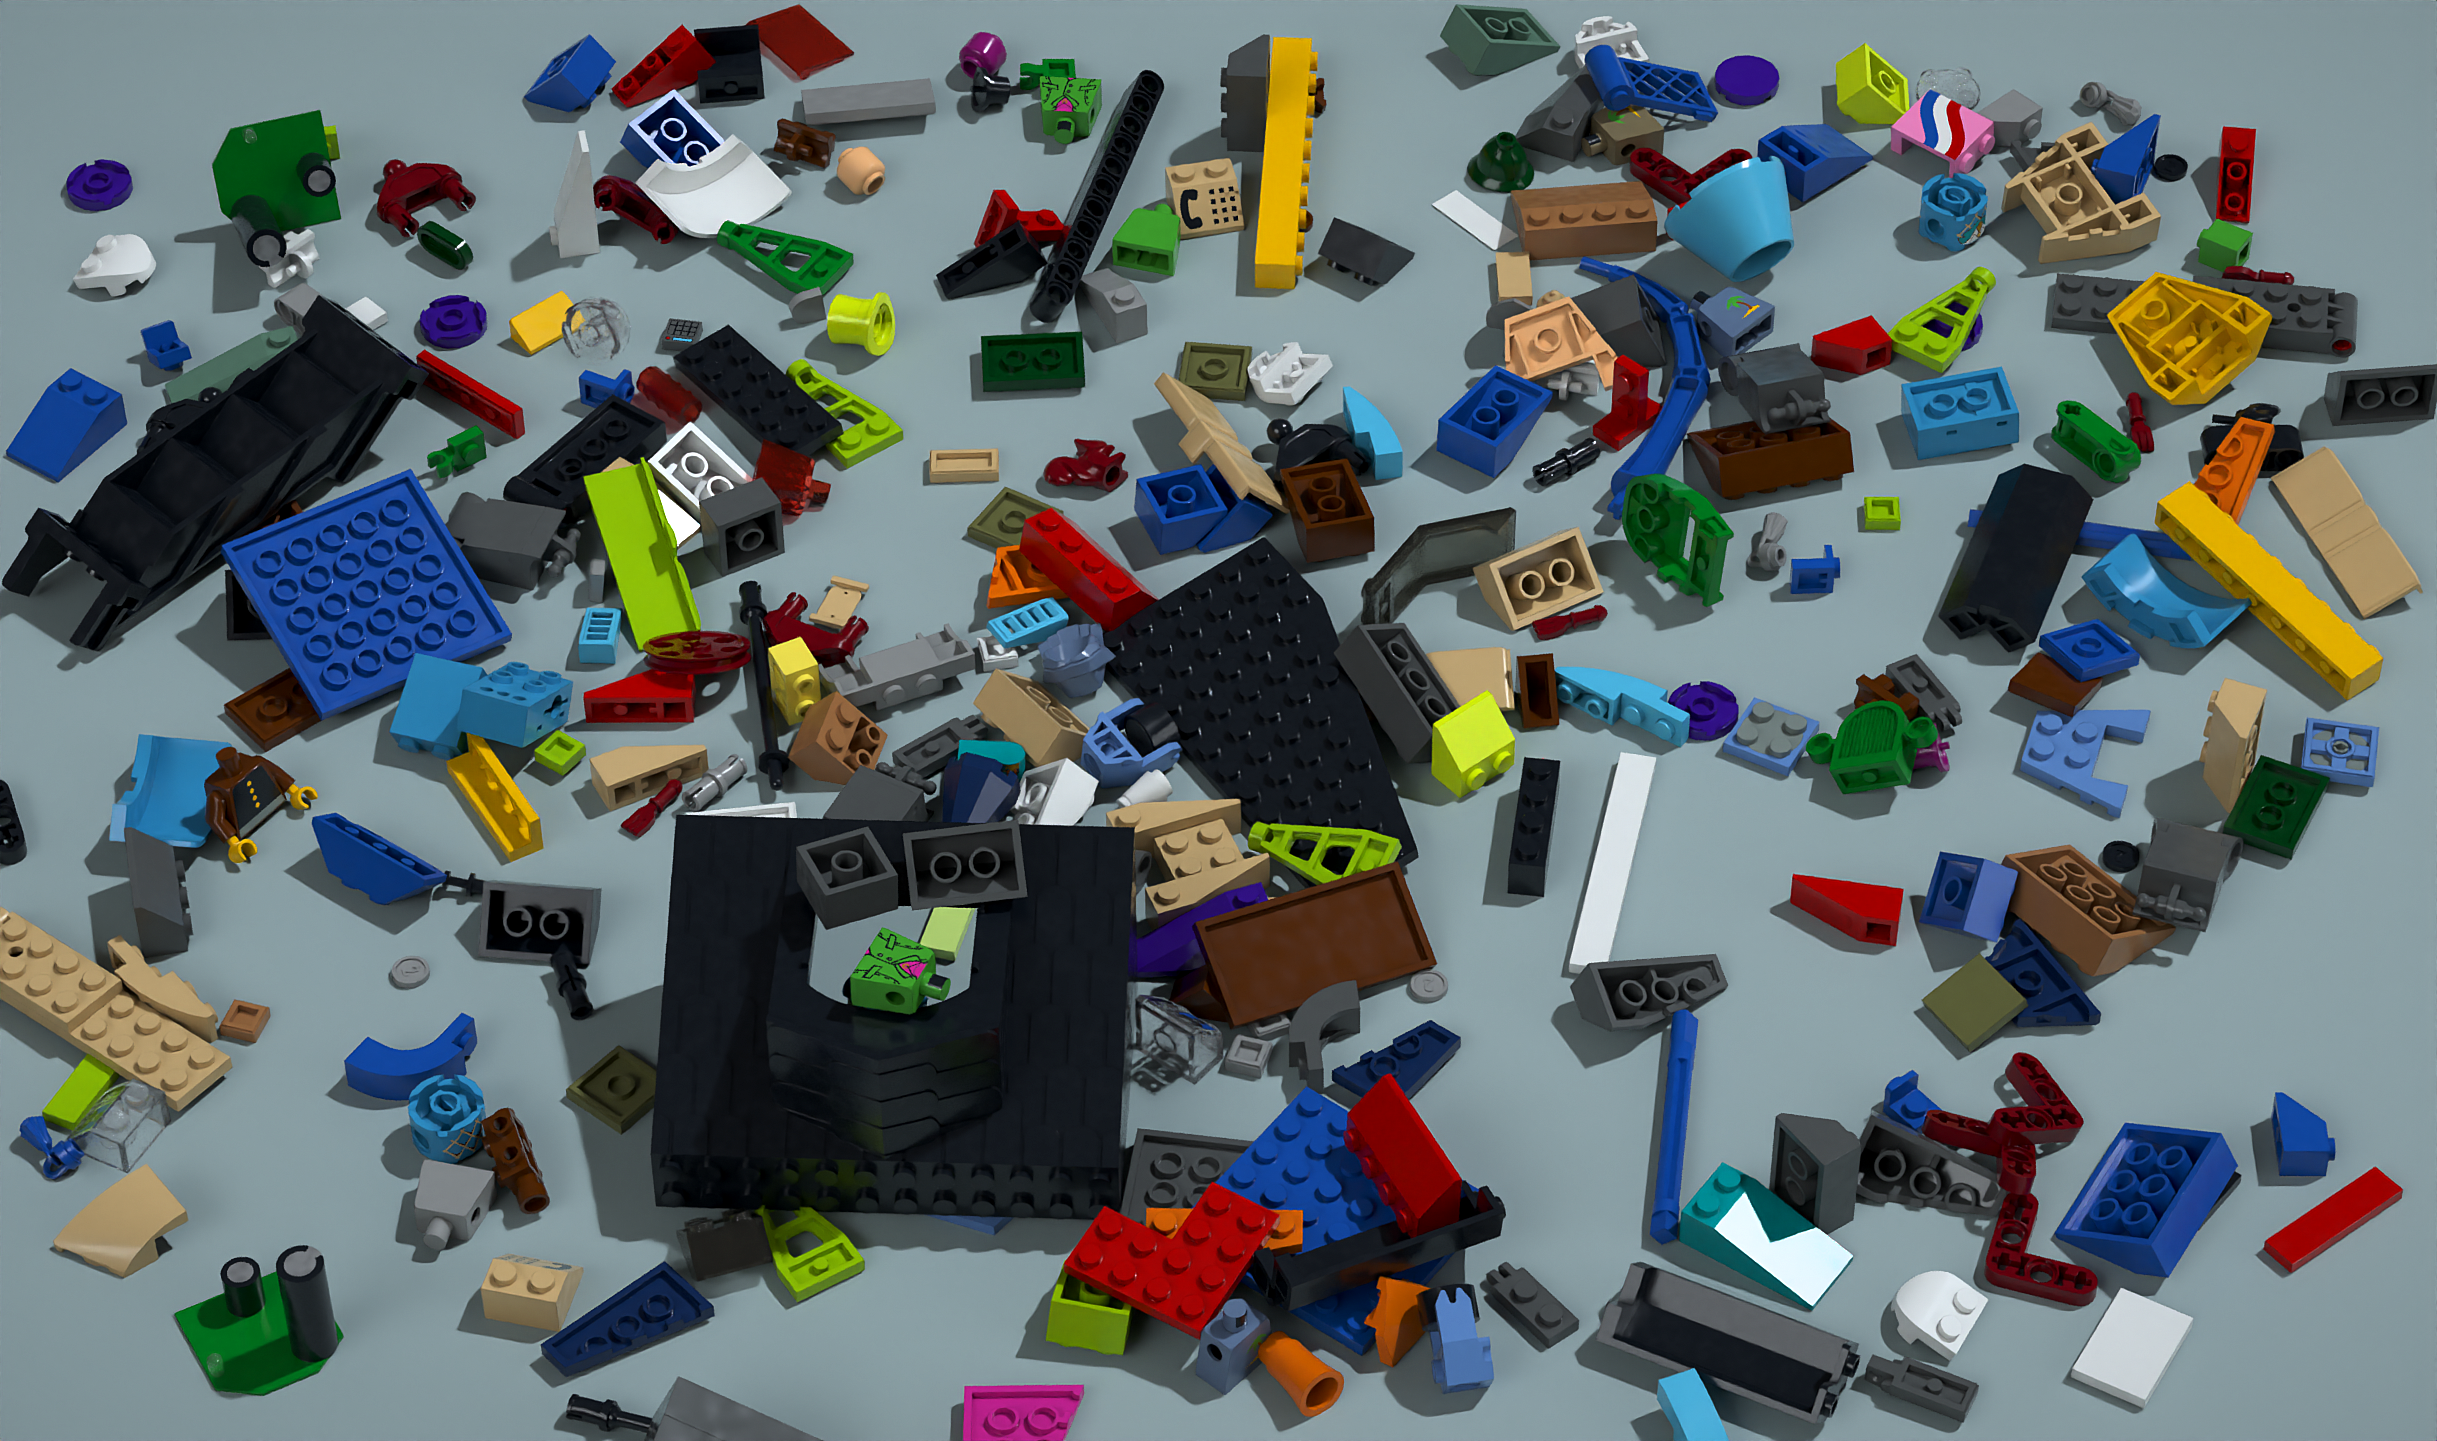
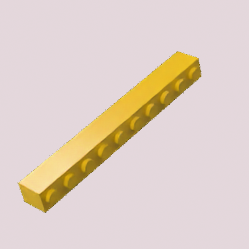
M1273 37L1255 255V288L1295 289L1296 276H1302L1303 256H1299L1298 252H1304L1305 232H1299V229H1306L1307 211L1306 209H1301V206L1308 205V186H1303V183H1309L1310 163L1304 162L1305 160L1311 161L1312 141H1306V138L1313 137V118H1308V115L1314 116L1315 96H1309V93H1316L1317 76L1316 74H1311V71L1318 70V52H1312V38Z

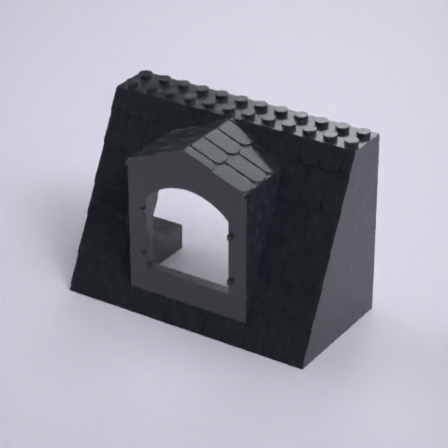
M676 815L650 1153L656 1207L756 1210L761 1205H765V1209L800 1211V1207H811L815 1211L1084 1220H1095L1104 1206L1120 1213L1138 992L1135 827L1019 824L1028 897L947 906L951 908H977L969 988L942 1002L920 1007L915 1013L909 1015L847 1005L825 996L809 985L818 916L797 882L796 847L869 827L898 874V906H911L903 833L986 823Z

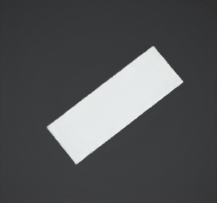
M1457 190L1432 204L1493 250L1518 237L1516 233Z

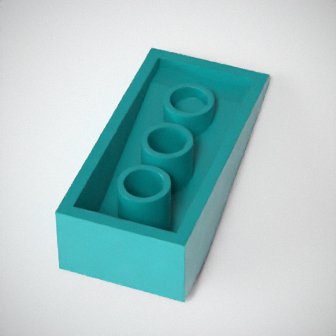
M1723 1162L1681 1211L1679 1241L1811 1311H1813L1853 1261L1852 1254L1759 1181Z

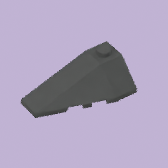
M1585 65L1525 118L1515 136L1522 147L1571 162L1575 161L1582 148L1581 139L1587 137L1590 133L1591 117L1605 106Z
M1706 954L1588 963L1571 984L1570 988L1582 1019L1607 1031L1643 1029L1673 1015L1678 1010L1690 1007L1725 990L1728 987V983L1717 955Z
M1872 1110L1859 1137L1861 1154L1856 1193L1877 1202H1892L1916 1207H1931L1954 1212L1997 1216L2008 1191L1998 1185L1996 1172Z

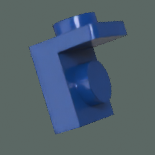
M624 369L615 380L585 370L579 376L582 404L597 408L612 394L628 403L633 399L635 387L632 384V372Z
M1824 545L1823 558L1791 559L1789 581L1791 594L1833 593L1834 579L1840 578L1839 557H1833L1832 545Z
M1911 1070L1902 1077L1893 1078L1887 1084L1883 1112L1890 1119L1923 1134L1921 1129L1927 1111L1942 1109L1917 1088L1919 1075L1914 1070Z

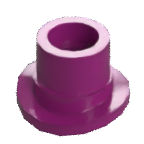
M1938 733L1937 739L1931 746L1918 748L1913 770L1937 766L1941 773L1949 771L1950 765L1945 751L1950 749L1949 742L1942 743Z

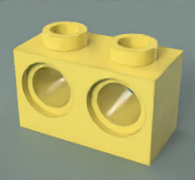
M798 637L768 648L772 699L789 726L802 722L808 708L821 700L818 663L803 639Z

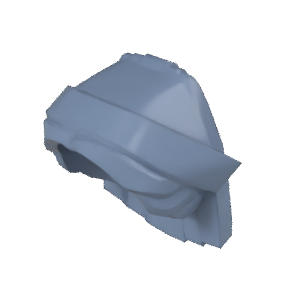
M1101 623L1067 626L1048 637L1043 643L1037 645L1043 659V682L1055 683L1069 698L1082 697L1101 688L1106 663L1116 657L1104 645Z

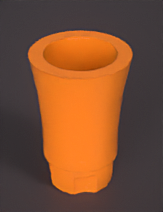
M1276 1331L1270 1334L1260 1345L1258 1358L1266 1365L1268 1373L1290 1395L1304 1416H1317L1329 1409L1337 1401L1344 1387L1343 1375L1322 1362L1298 1340L1290 1338L1283 1331Z

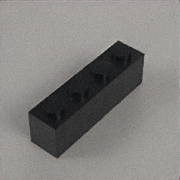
M1524 757L1508 865V894L1544 897L1559 795L1561 762L1559 760Z

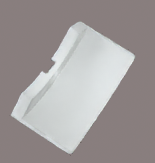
M734 134L716 149L700 157L699 164L689 167L686 163L671 164L657 159L635 182L681 231L699 238H716L721 225L727 220L739 225L741 223L753 225L773 212L792 194L791 189Z

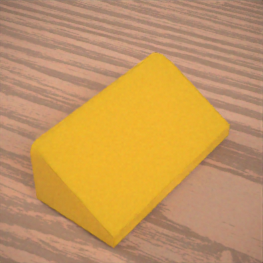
M559 291L511 318L509 325L511 338L532 355L584 326L585 320L569 297L563 291Z

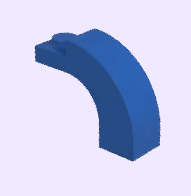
M461 1013L436 1040L424 1047L412 1050L393 1049L366 1037L344 1060L348 1086L375 1098L401 1101L409 1100L411 1092L422 1081L433 1076L444 1074L445 1079H455L454 1074L465 1076L467 1071L464 1057L469 1056L478 1043L474 1018Z

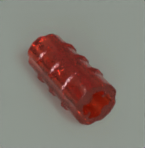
M649 366L640 373L636 382V388L646 396L648 401H652L658 409L666 412L669 418H673L682 426L687 425L689 422L693 424L699 418L703 409L701 401L693 396L691 391L683 388L680 382L673 380L670 374H666L657 366Z

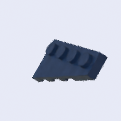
M663 1261L541 1344V1352L565 1377H569L714 1317V1306L669 1264Z

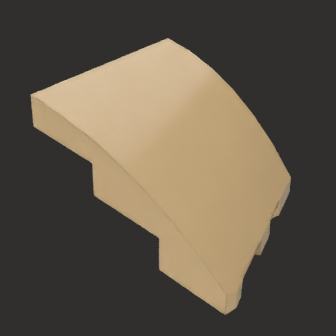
M145 1164L110 1186L82 1209L53 1240L54 1247L62 1253L64 1250H68L83 1256L85 1262L94 1266L106 1267L109 1272L126 1278L159 1259L155 1239L188 1221L187 1211L152 1169Z

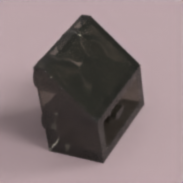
M737 1207L721 1212L722 1219L712 1221V1219H707L705 1216L685 1221V1228L676 1230V1235L692 1279L698 1282L773 1262L761 1215L750 1211V1209Z

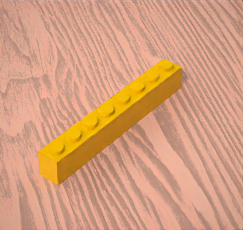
M2189 481L2158 501L2155 524L2236 599L2249 598L2252 604L2247 609L2347 701L2379 680L2383 657L2374 646L2367 644L2356 634L2354 628L2349 623L2343 622L2334 614L2325 601L2319 600L2311 593L2301 579L2295 578L2288 572L2278 558L2266 552L2251 534L2243 531L2228 513L2221 511L2204 491L2198 490Z

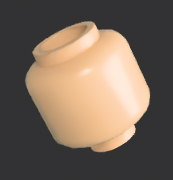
M867 147L848 148L839 156L837 177L854 194L871 195L883 185L885 181V165Z

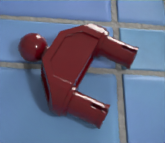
M393 159L389 160L383 168V176L386 182L378 198L377 216L384 223L392 224L403 237L408 238L410 235L405 228L412 235L419 228V222L410 213L443 198H449L460 211H466V207L461 202L468 209H471L476 202V197L462 184L461 175L450 166L435 163H415L407 167L403 161Z
M612 175L603 176L594 183V201L598 209L601 206L602 211L611 210L652 233L656 241L661 239L660 244L670 243L677 235L679 228L637 184Z
M791 592L777 610L769 611L763 618V628L770 647L801 637L818 665L822 664L824 669L844 663L845 656L847 655L853 658L855 645L869 630L868 624L861 617L853 624L857 620L855 615L851 616L840 632L836 634L798 621L797 618L808 608V603L801 594H798L797 598L793 601L796 597V592Z

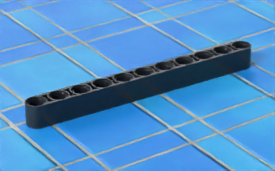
M1151 70L1142 71L1124 91L1030 301L1031 313L1037 320L1043 323L1053 322L1071 302L1164 91L1163 80L1157 73Z

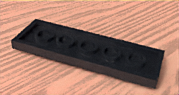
M729 324L673 357L675 367L787 467L844 434L842 424Z

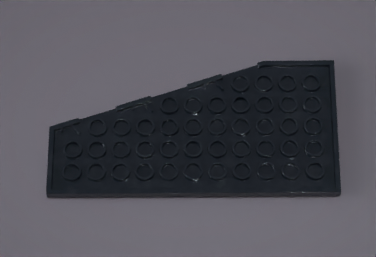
M1265 537L1142 609L1115 630L1102 633L1104 645L1116 656L1106 663L1105 667L1134 699L1139 698L1144 703V706L1155 701L1167 710L1178 728L1183 754L1224 799L1240 800L1241 818L1250 828L1256 822H1262L1268 825L1286 824L1365 829L1399 839L1402 847L1394 862L1398 861L1400 868L1419 858L1417 846L1358 690L1334 655V652L1340 646V642L1324 600ZM1296 839L1289 853L1308 861L1317 842ZM1349 847L1329 848L1321 865L1336 875H1342L1355 850ZM1287 867L1305 889L1317 886Z

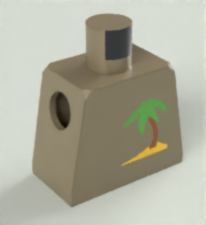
M1630 104L1625 109L1619 111H1612L1605 107L1591 117L1590 135L1581 139V147L1586 156L1590 157L1601 152L1613 165L1618 166L1630 163L1631 153L1638 148H1651L1663 154L1664 128L1644 107Z

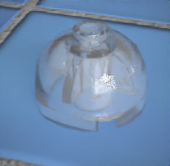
M589 297L567 309L566 313L568 314L566 321L562 323L561 330L565 344L576 358L582 356L592 360L586 363L590 366H603L618 357L625 350L630 339L631 327L628 316L615 301L604 297Z

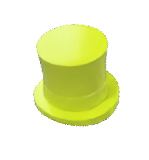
M878 292L873 299H861L843 294L836 295L830 305L827 318V331L831 342L834 344L865 346L866 351L871 355L880 356L885 354L893 344L895 336V316L889 296L885 292Z

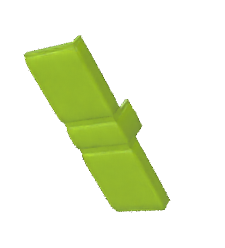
M641 457L640 464L584 476L583 480L638 651H644V643L660 635L684 631H701L700 616L684 568L677 559V538L674 529L668 523L651 468L645 462L644 457Z

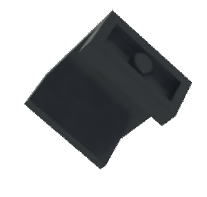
M758 24L694 29V36L716 61L708 70H697L700 104L765 99Z

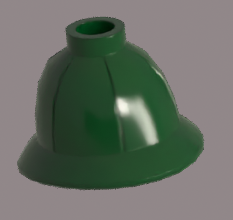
M1501 132L1489 139L1483 145L1480 152L1471 158L1467 167L1468 174L1474 182L1484 188L1497 192L1511 193L1513 190H1524L1531 185L1534 179L1533 166L1527 160L1525 150L1510 132Z

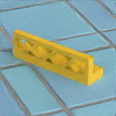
M467 733L469 752L446 761L448 773L510 862L544 849L540 818L484 738Z

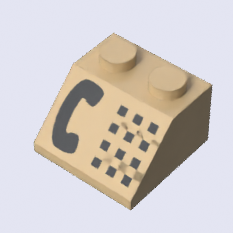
M1230 158L1165 167L1166 200L1168 206L1173 210V215H1177L1180 218L1181 240L1244 230L1238 183Z
M505 1254L493 1258L481 1286L485 1318L560 1332L584 1273L583 1267L514 1254Z

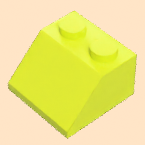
M1866 43L1836 63L1837 106L1844 115H1850L1859 124H1895L1910 109L1908 79Z
M1488 690L1433 723L1431 775L1459 798L1473 790H1478L1485 782L1500 773L1506 772L1514 765L1515 738L1493 695Z

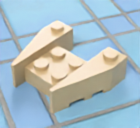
M2092 122L2062 134L2055 141V145L2047 152L2043 151L2035 158V163L2026 171L2019 172L2005 185L2001 210L2007 212L2025 204L2047 234L2042 236L2038 257L2040 264L2127 253L2157 240L2161 215L2143 192L2115 205L2092 174L2091 167L2094 159L2100 160L2104 148L2109 145Z
M1239 799L1144 802L1106 812V827H1135V849L1151 852L1152 858L1155 859L1166 880L1165 883L1145 888L1146 920L1152 931L1226 891L1259 882L1262 883L1264 890L1270 887L1269 854L1265 853L1244 859L1232 837L1234 834L1241 833V802Z

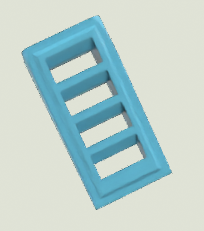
M1050 597L990 620L986 627L1004 648L1046 641L1048 637L1067 626L1069 617L1057 601Z
M622 608L586 609L578 644L580 663H616Z

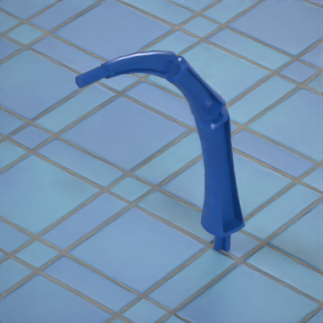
M1584 256L1580 262V269L1606 277L1610 282H1615L1634 274L1656 315L1663 323H1666V330L1674 349L1672 380L1663 406L1651 430L1637 450L1612 476L1611 489L1614 499L1608 505L1607 510L1613 513L1614 519L1620 520L1626 487L1632 478L1656 473L1666 475L1690 425L1707 398L1711 379L1701 349L1695 317L1692 313H1688L1689 308L1685 302L1658 283L1636 272Z

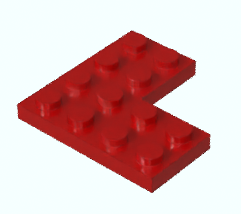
M1211 1182L1172 1239L1104 1206L1064 1262V1272L1200 1340L1203 1328L1218 1315L1252 1265L1254 1252L1263 1249L1280 1224V1215L1214 1182Z

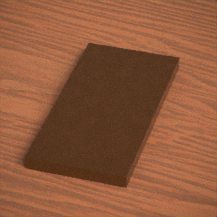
M1398 861L1200 920L1192 925L1230 1030L1296 1011L1312 995L1338 983L1356 980L1358 991L1416 974L1422 970L1432 969L1437 965Z

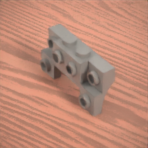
M949 623L944 624V631L925 637L919 632L916 633V640L860 657V669L856 666L850 655L845 656V662L825 669L822 664L818 665L819 679L828 695L837 691L855 707L872 702L877 711L943 690V679L976 669L974 651L967 640L960 639L954 633Z

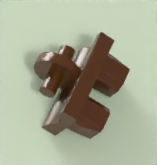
M783 118L777 121L778 136L774 145V151L787 155V159L794 162L802 160L823 168L830 165L831 152L834 151L836 141L834 133L822 132L807 127L806 124L798 121L792 122Z
M1883 673L1874 679H1870L1865 674L1856 679L1858 693L1854 699L1855 709L1867 703L1884 700L1899 705L1909 722L1918 713L1919 699L1910 692L1904 693L1897 698L1893 695L1894 683Z

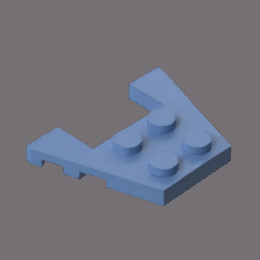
M2079 710L2073 717L2057 711H2037L2021 760L2020 771L2059 790L2063 787L2080 794L2079 800L2089 805L2096 802L2108 808L2107 814L2120 818L2127 796L2128 785L2092 778L2105 735L2143 743L2151 711Z

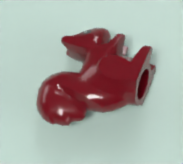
M1075 439L1076 455L1079 458L1075 459L1068 456L1054 458L1045 466L1043 472L1045 481L1057 487L1068 486L1072 483L1077 486H1092L1111 492L1128 478V472L1122 469V463L1126 455L1119 452L1110 456L1115 447L1107 445L1102 440Z

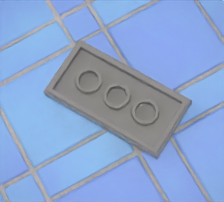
M930 78L801 90L806 125L936 113Z

